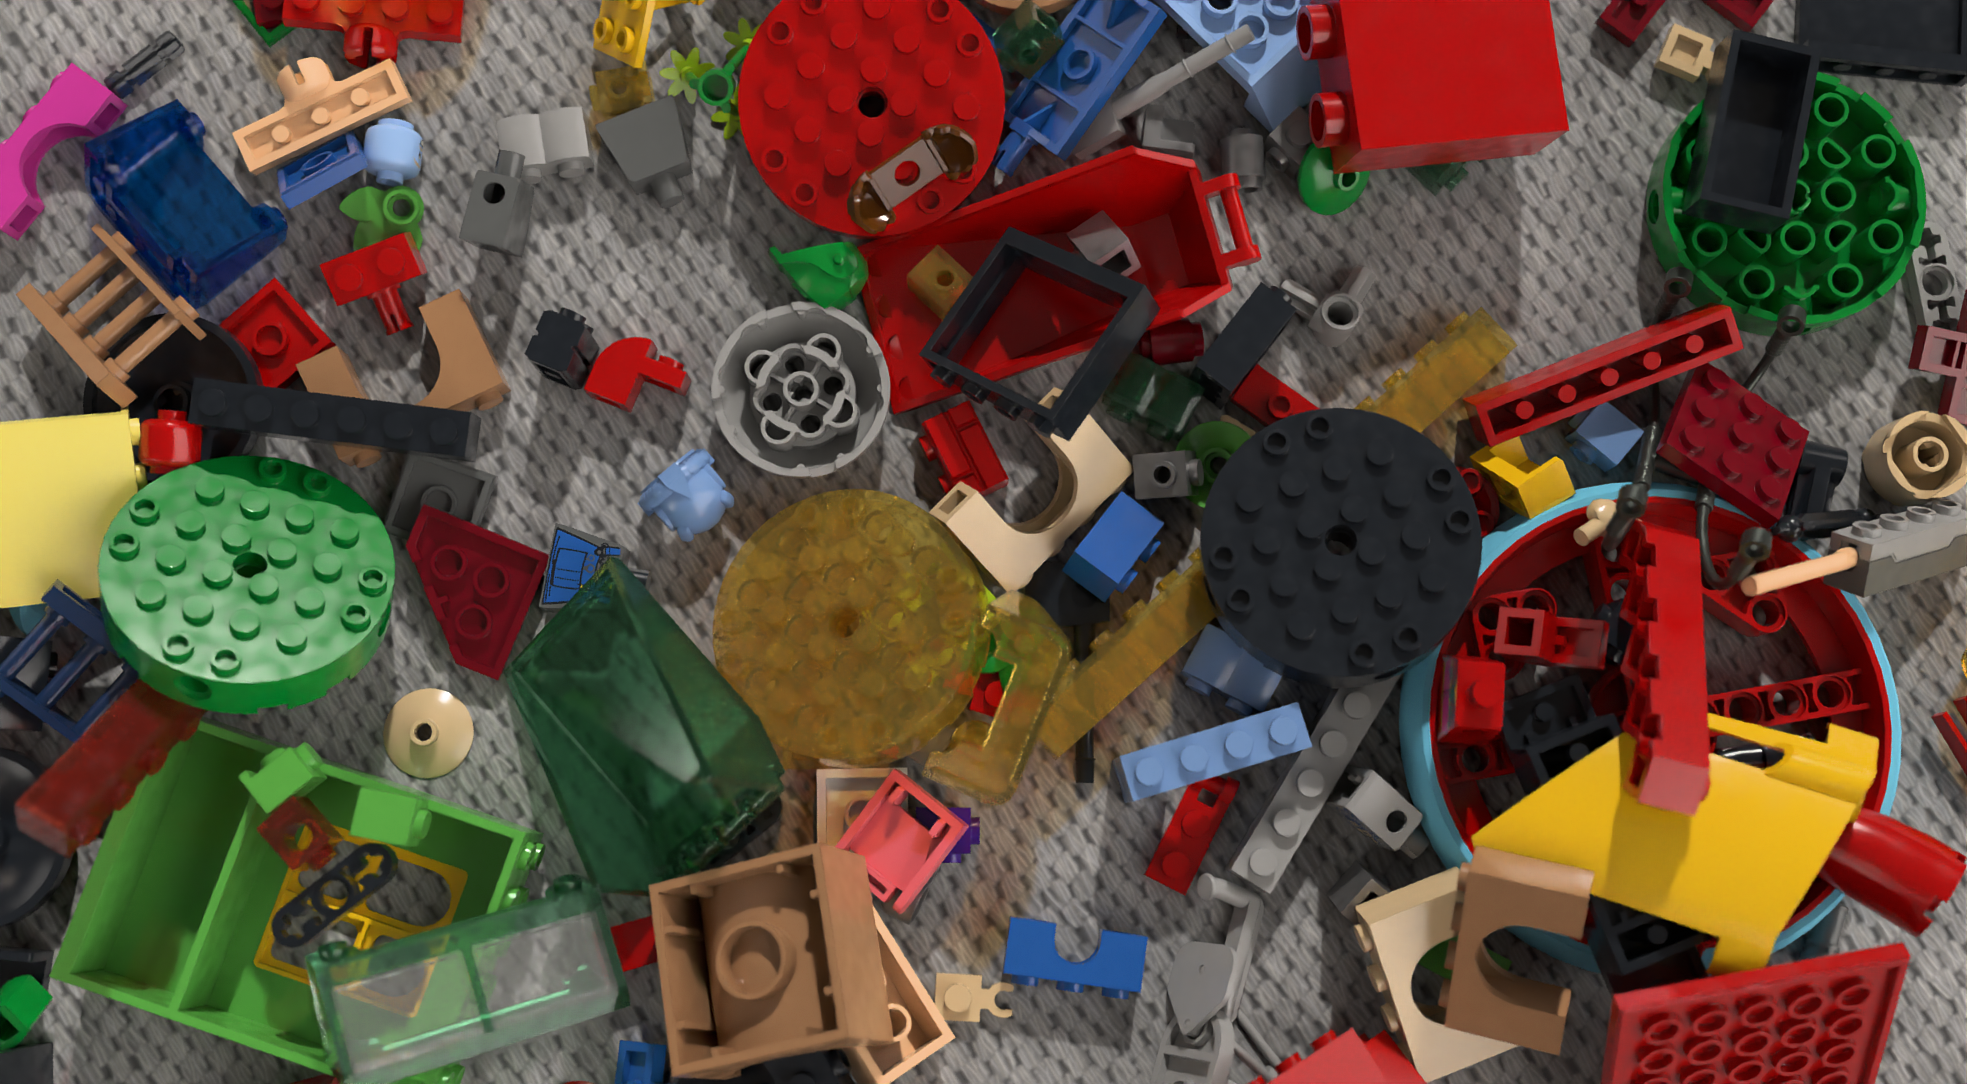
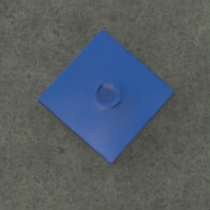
M352 130L342 134L277 169L280 197L289 210L368 167L362 144L355 132Z

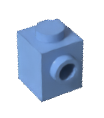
M1605 402L1572 415L1567 423L1573 428L1564 439L1572 445L1570 450L1576 458L1589 465L1594 463L1606 472L1619 464L1643 435L1644 431L1609 402Z

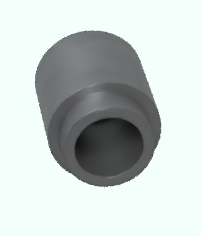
M1253 128L1229 130L1227 132L1228 137L1219 141L1222 175L1237 173L1241 188L1237 190L1238 194L1261 191L1263 189L1262 181L1266 179L1263 136L1254 134Z

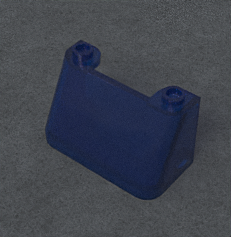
M176 99L84 143V181L87 192L99 211L116 231H119L137 249L135 253L175 299L181 295L195 310H198L209 304L285 242L288 224L278 208L270 207L265 203H259L252 207L203 151V136L206 135V129L202 120L196 113H189L181 102Z

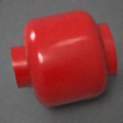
M158 410L157 419H147L141 423L138 458L142 464L150 466L149 473L167 474L178 468L201 461L203 431L201 427L188 423L187 412Z

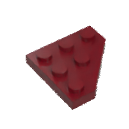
M423 504L406 543V548L417 568L436 619L442 627L455 664L495 680H500L546 572L549 554Z

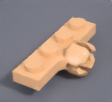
M309 57L297 61L300 73L294 74L290 65L285 66L279 72L277 83L285 98L284 106L279 111L232 132L249 171L254 175H258L413 101L395 63L390 58L345 80L335 81L328 65L317 57Z

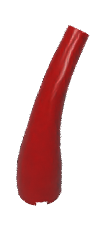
M1862 807L1854 823L1847 822L1816 876L1913 937H1918L1933 922V920L1924 916V913L1926 911L1933 913L1942 901L1947 903L1954 893L1967 868V865L1964 864L1967 857L1929 834L1890 816Z

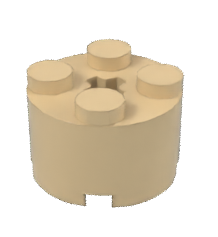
M1929 411L1913 412L1886 424L1872 435L1862 453V462L1870 485L1882 498L1898 507L1924 505L1957 492L1967 483V430L1955 418L1946 414L1939 415Z

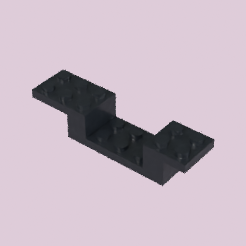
M1576 673L1505 701L1503 726L1499 735L1525 795H1529L1621 735L1622 731L1614 713L1596 716L1581 678ZM1590 894L1588 907L1594 922L1584 925L1583 932L1611 998L1617 994L1709 978V975L1705 973L1706 968L1696 947L1711 940L1709 933Z

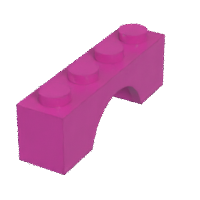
M73 63L65 71L55 76L51 82L50 89L37 105L32 106L26 111L22 123L11 137L0 143V230L17 241L45 208L36 185L38 167L45 154L54 145L68 138L85 136L101 139L128 107L112 91Z

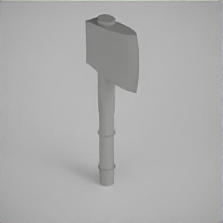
M1248 24L1228 35L1225 34V37L1187 59L1182 58V62L1146 79L1114 98L1112 94L1072 150V153L1082 160L1126 135L1122 118L1159 98L1175 85L1189 77L1193 78L1196 73L1229 54L1236 53V50L1254 41V34Z

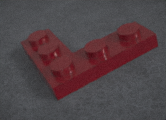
M1612 0L1595 24L1630 48L1666 0ZM1774 0L1700 1L1742 31L1750 32Z

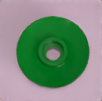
M1312 143L1304 154L1299 167L1297 179L1299 195L1306 207L1313 212L1321 215L1338 214L1350 207L1360 197L1368 182L1370 171L1334 174L1330 147L1317 148Z

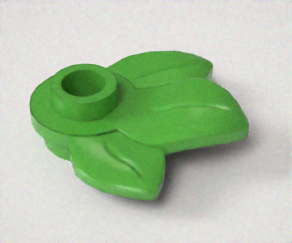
M366 186L350 193L339 205V209L345 215L359 221L354 235V251L403 232H411L417 248L420 250L423 238L418 223L424 214V203L420 195L412 188L394 186L384 192L380 189ZM398 200L409 202L410 212L406 216L395 214L393 207Z

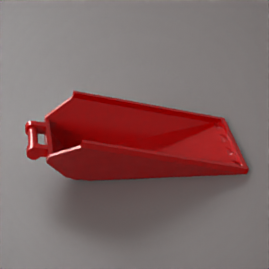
M1131 145L952 211L918 230L898 236L879 238L858 246L857 248L867 262L869 272L867 282L861 292L873 337L883 352L888 367L891 387L890 402L893 413L895 415L906 413L962 394L961 387L955 384L947 388L936 382L930 376L933 370L919 353L1009 226L1072 253L1074 249L1066 234L1103 209L1127 236L1142 266L1127 277L1146 285L1161 308L1146 331L1183 319L1232 291L1233 283L1229 270L1251 265L1262 259L1258 245L1252 242L1237 191L1241 188L1237 173L1224 174L1203 182L1201 172L1193 159L1136 148ZM1215 196H1221L1236 248L1227 253L1223 252L1208 200ZM1026 268L962 358L959 365L997 382L1086 352L1094 347L1119 309Z

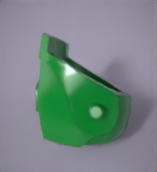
M853 242L828 243L782 254L775 246L768 249L770 258L779 271L785 274L792 283V288L806 302H815L824 309L832 306L843 310L856 300L857 295L865 286L869 276L867 262Z

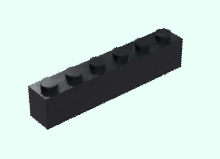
M194 378L188 423L208 430L476 462L481 418L467 411Z

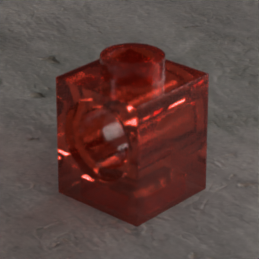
M292 796L256 828L293 872L309 871L310 869L314 872L320 870L336 856L337 852L333 848L344 839L310 799L303 796ZM305 824L312 832V841L308 848L301 850L295 842V835L299 827Z

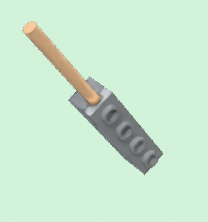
M1937 499L1933 501V504L1923 507H1908L1905 512L1882 514L1876 520L1853 522V525L1850 527L1832 531L1829 545L1831 549H1829L1827 556L1746 577L1741 583L1742 590L1746 595L1754 596L1824 576L1823 584L1864 598L1967 566V511L1962 510V504L1956 501Z

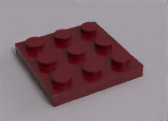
M1706 363L1688 370L1656 453L1769 529L1781 518L1809 431L1800 426L1794 419L1787 417L1765 402L1759 395L1752 393L1734 381L1721 369Z

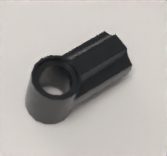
M1809 440L1806 441L1791 485L1785 516L1830 511L1834 489L1842 481L1848 465V452L1845 449Z

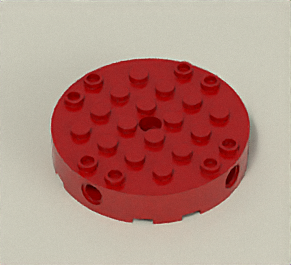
M782 0L768 14L758 28L744 58L739 81L738 111L742 134L753 164L766 186L787 209L819 229L847 238L877 240L879 238L902 235L927 226L957 209L971 195L989 168L999 145L1004 123L1005 91L1002 72L991 41L973 14L959 0ZM868 96H875L882 100L884 111L877 117H867L859 109L861 100ZM948 124L957 126L972 136L978 151L977 164L972 165L970 171L961 173L955 180L949 179L942 173L893 207L896 221L892 224H887L884 231L871 234L851 220V216L848 214L847 200L850 189L858 177L866 170L868 172L920 137L922 131L936 125ZM904 161L899 164L895 170L896 181L901 184L913 181L918 173L917 164L914 161Z

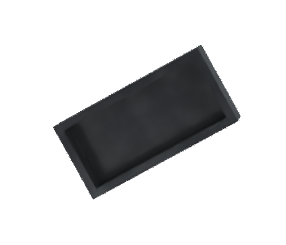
M1733 29L1715 48L1684 200L1683 215L1765 234H1770L1790 219L1822 49Z

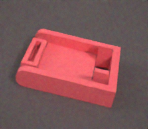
M893 769L835 847L846 851L851 849L856 854L865 856L870 891L884 903L889 902L900 889L902 894L893 904L892 909L898 914H902L950 853L969 825L901 770ZM909 793L941 818L936 821L931 829L900 806Z

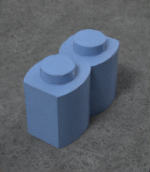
M1208 623L1202 630L1180 674L1188 678L1185 683L1187 687L1207 697L1210 696L1212 691L1228 699L1225 704L1228 709L1244 717H1249L1252 712L1255 714L1264 712L1282 677L1265 668L1263 663L1251 656L1243 648L1237 646L1225 631Z

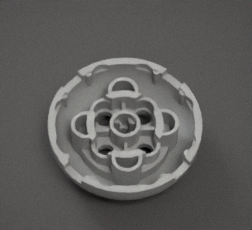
M805 301L791 302L789 305L779 306L767 311L764 309L737 327L727 339L718 355L711 384V396L719 427L730 445L755 467L776 476L792 479L826 476L847 467L861 457L874 443L885 423L891 393L888 367L883 352L872 334L855 318L831 306L824 309L815 302ZM796 357L801 358L804 361V369L792 374L786 370L787 361ZM831 378L839 379L843 384L842 390L834 396L828 395L824 391L825 382ZM806 389L811 392L810 399L803 398L800 402L795 399L796 393L799 390ZM769 395H778L782 399V406L776 412H773V410L767 411L764 408V400ZM808 416L817 417L821 422L820 429L814 433H806L802 429L803 420Z

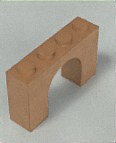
M457 289L418 307L438 349L440 372L432 391L415 405L468 412L476 407L483 411L500 404L503 401L502 395L510 392L511 389L468 298L460 289ZM338 346L296 364L308 392L369 399L348 354ZM332 445L338 459L350 467L356 465L357 468L367 467L382 458L380 452L383 451Z
M1476 845L1471 864L1462 862L1457 882V890L1465 892L1464 903L1456 901L1450 930L1459 931L1457 942L1450 940L1444 968L1453 970L1451 980L1444 978L1439 998V1006L1447 1008L1444 1027L1559 1055L1572 989L1523 978L1506 971L1491 958L1485 948L1483 939L1491 932L1508 926L1532 927L1581 939L1594 871Z

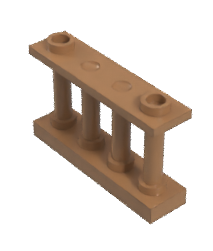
M97 223L91 229L107 245L100 253L54 293L49 290L43 295L31 283H28L16 296L93 383L125 409L138 397L125 383L131 377L128 373L181 325H184L200 341L207 334L194 322L200 314L181 295L173 300L132 257L137 249L119 231H116L111 236ZM119 260L127 266L125 270L75 314L67 313L70 310L68 305ZM141 281L148 288L94 337L91 334L86 338L84 337L90 332L87 327L138 282ZM160 303L169 310L117 358L109 357L106 361L104 360L110 355L107 350Z

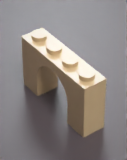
M1054 387L1039 404L1051 409L1063 390ZM1090 414L1087 415L1070 441L1053 433L1050 438H1046L1036 432L1052 451L1059 470L1056 493L1047 508L1038 516L1021 523L1004 522L977 490L961 481L928 512L987 578L1010 596L1016 590L1026 586L1032 579L1033 573L1047 558H1051L1059 553L1064 546L1065 540L1078 527L1087 524L1094 517L1095 510L1109 496L1119 492L1124 487L1126 479L1134 472L1131 463Z
M1457 866L1354 907L1359 920V924L1353 926L1357 941L1364 953L1369 951L1373 963L1367 966L1368 975L1375 990L1378 993H1383L1386 1004L1380 1006L1382 1017L1391 1033L1396 1032L1399 1042L1397 1046L1426 1083L1519 1046L1446 1028L1444 1024L1447 1008L1439 1005L1422 1004L1412 998V975L1421 957L1438 943L1459 935V931L1450 930L1456 901L1464 903L1465 892L1457 890L1460 872Z

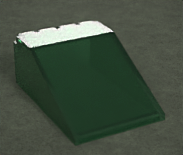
M610 556L503 671L594 891L598 893L650 897L649 885L699 873V868H704L728 845V840H733L758 816L757 812H763L784 791L780 777L785 773V770L759 717L620 558Z

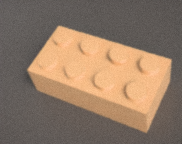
M874 906L873 910L894 1042L879 1046L841 1048L850 1062V1072L857 1084H889L955 1038Z

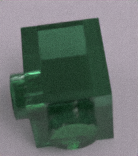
M1024 0L992 34L998 62L1009 72L1014 73L1017 70L1029 80L1065 44L1059 22L1032 0Z

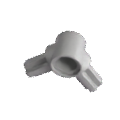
M1356 265L1350 271L1340 290L1332 291L1330 294L1327 293L1324 298L1291 279L1285 280L1280 289L1291 298V305L1297 309L1296 313L1310 320L1307 327L1312 329L1316 340L1328 347H1338L1348 340L1362 317L1364 309L1361 304L1373 286L1376 276L1369 267ZM1328 316L1338 317L1344 325L1334 324Z

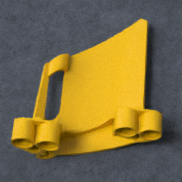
M1708 713L1709 730L1785 753V755L1777 764L1762 770L1710 753V790L1706 799L1700 802L1696 816L1638 803L1622 788L1637 742L1624 732L1534 791L1471 836L1474 849L1477 845L1594 871L1590 894L1712 934L1714 938H1717V943L1711 963L1705 971L1707 974L1720 976L1764 968L1767 965L1777 936L1820 870L1847 822L1854 823L1862 808L1866 791L1877 773L1876 763L1879 741L1878 738L1828 723L1825 727L1828 729V735L1825 743Z

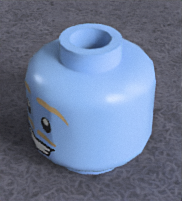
M394 118L380 119L378 124L369 127L365 134L363 152L368 164L365 170L376 176V182L381 185L391 187L402 186L403 180L415 178L420 172L423 151L422 137L418 132L414 131V126L407 121Z

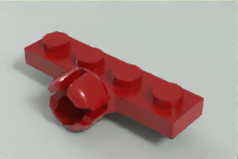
M284 0L282 21L284 26L338 31L345 34L343 51L346 60L353 66L366 70L369 64L370 49L372 57L377 58L376 64L389 58L396 63L398 44L403 39L410 38L462 44L465 0Z

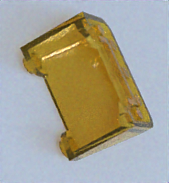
M1010 590L990 602L980 626L990 629L995 636L997 647L993 656L1014 665L992 724L976 719L961 724L954 732L950 744L942 752L933 750L929 754L921 774L962 794L993 806L1009 801L1019 789L1072 655L1069 639L1043 606L1033 598L1015 590Z

